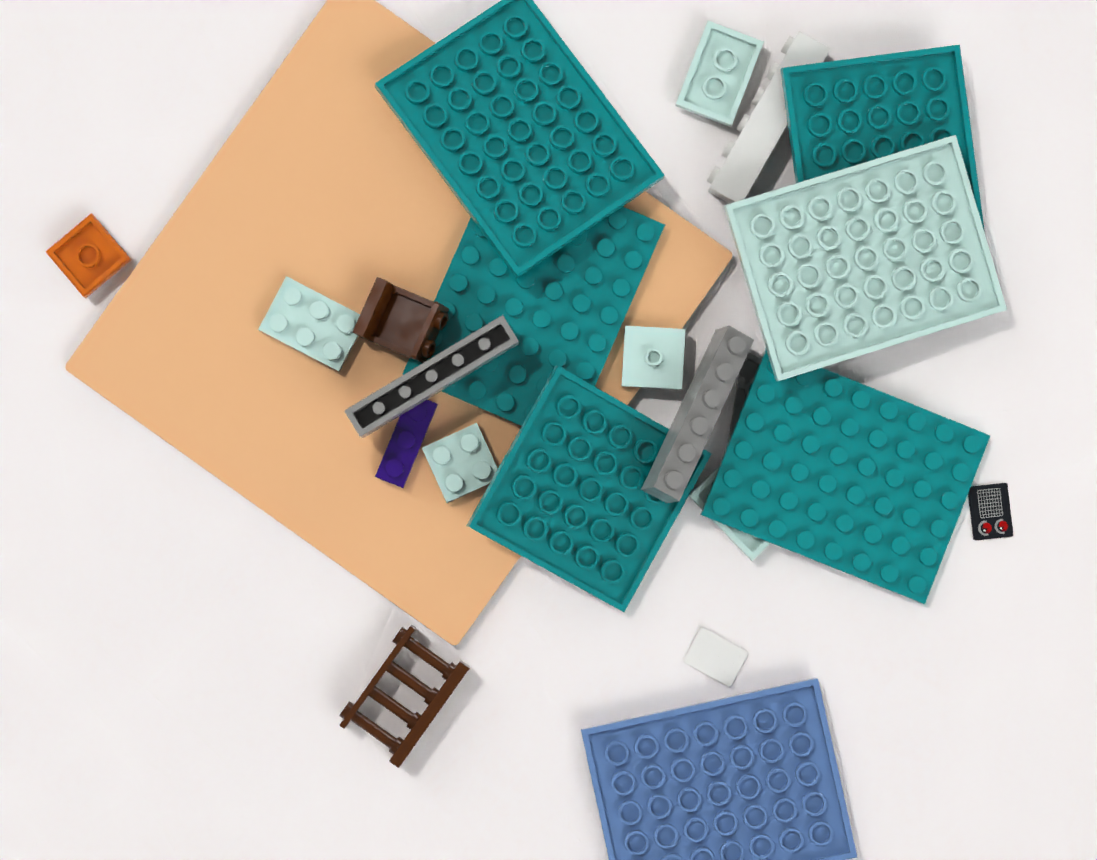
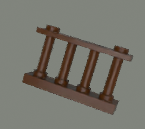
M413 625L408 630L404 627L400 629L392 641L396 644V647L356 703L353 704L349 701L339 715L343 718L339 725L343 729L352 721L390 748L389 752L393 756L389 762L398 768L470 669V666L462 660L457 665L453 662L451 664L447 663L412 638V634L417 629ZM403 647L443 674L441 677L446 681L440 690L435 687L431 689L394 662V659ZM386 671L425 699L424 702L428 706L422 715L418 712L414 714L376 687ZM368 696L407 723L406 727L410 729V732L404 740L401 737L395 738L358 711Z

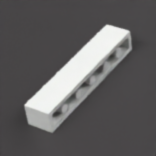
M801 31L797 33L795 38L788 37L780 51L785 54L780 64L773 63L766 76L771 81L765 90L759 88L751 104L756 106L751 116L744 114L736 130L741 132L736 142L732 140L728 142L722 153L726 160L721 168L715 165L708 177L707 182L711 184L708 192L729 204L746 198L788 124L780 69L822 63L831 48Z

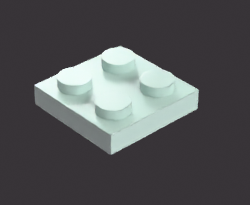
M477 423L422 447L446 503L490 484L498 470Z

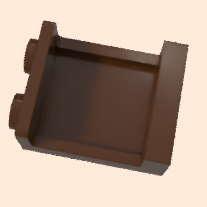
M377 277L353 333L403 356L424 363L435 351L436 338L448 322L449 308L439 302H433Z

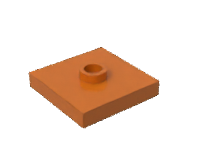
M92 213L46 251L48 256L84 298L90 296L132 260Z

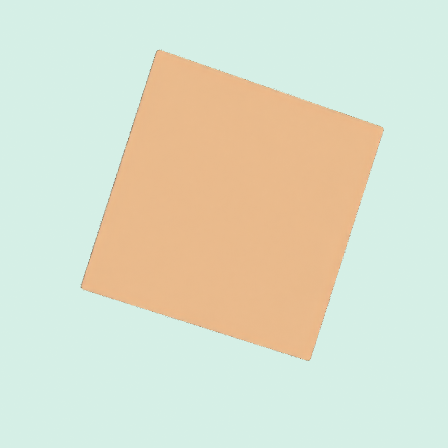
M327 0L68 360L66 370L448 643L457 645L521 555L467 526L489 484L446 503L422 447L477 423L496 466L499 468L521 426L440 391L427 399L438 404L407 482L404 488L375 477L399 417L368 436L361 438L344 410L401 377L409 358L358 336L339 372L258 330L286 276L359 314L363 310L377 277L434 302L471 218L375 88L376 82L434 45L435 42L375 0ZM646 191L623 207L665 224L595 385L596 388L626 405L630 403L640 387L621 386L625 326L682 329L732 259L731 251Z

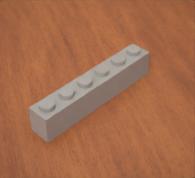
M502 315L344 411L358 435L364 438L517 346L519 341Z
M730 325L715 331L641 490L667 504L680 501L754 339Z

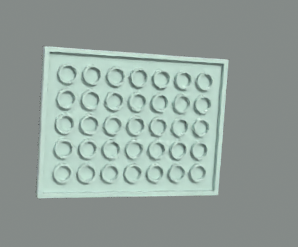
M956 135L724 205L776 381L1007 310Z

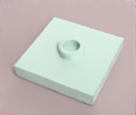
M625 326L621 386L682 390L686 329Z

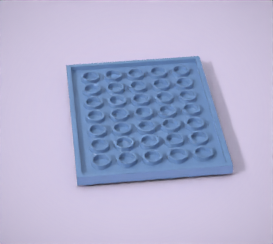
M818 678L581 729L609 860H847L857 858Z

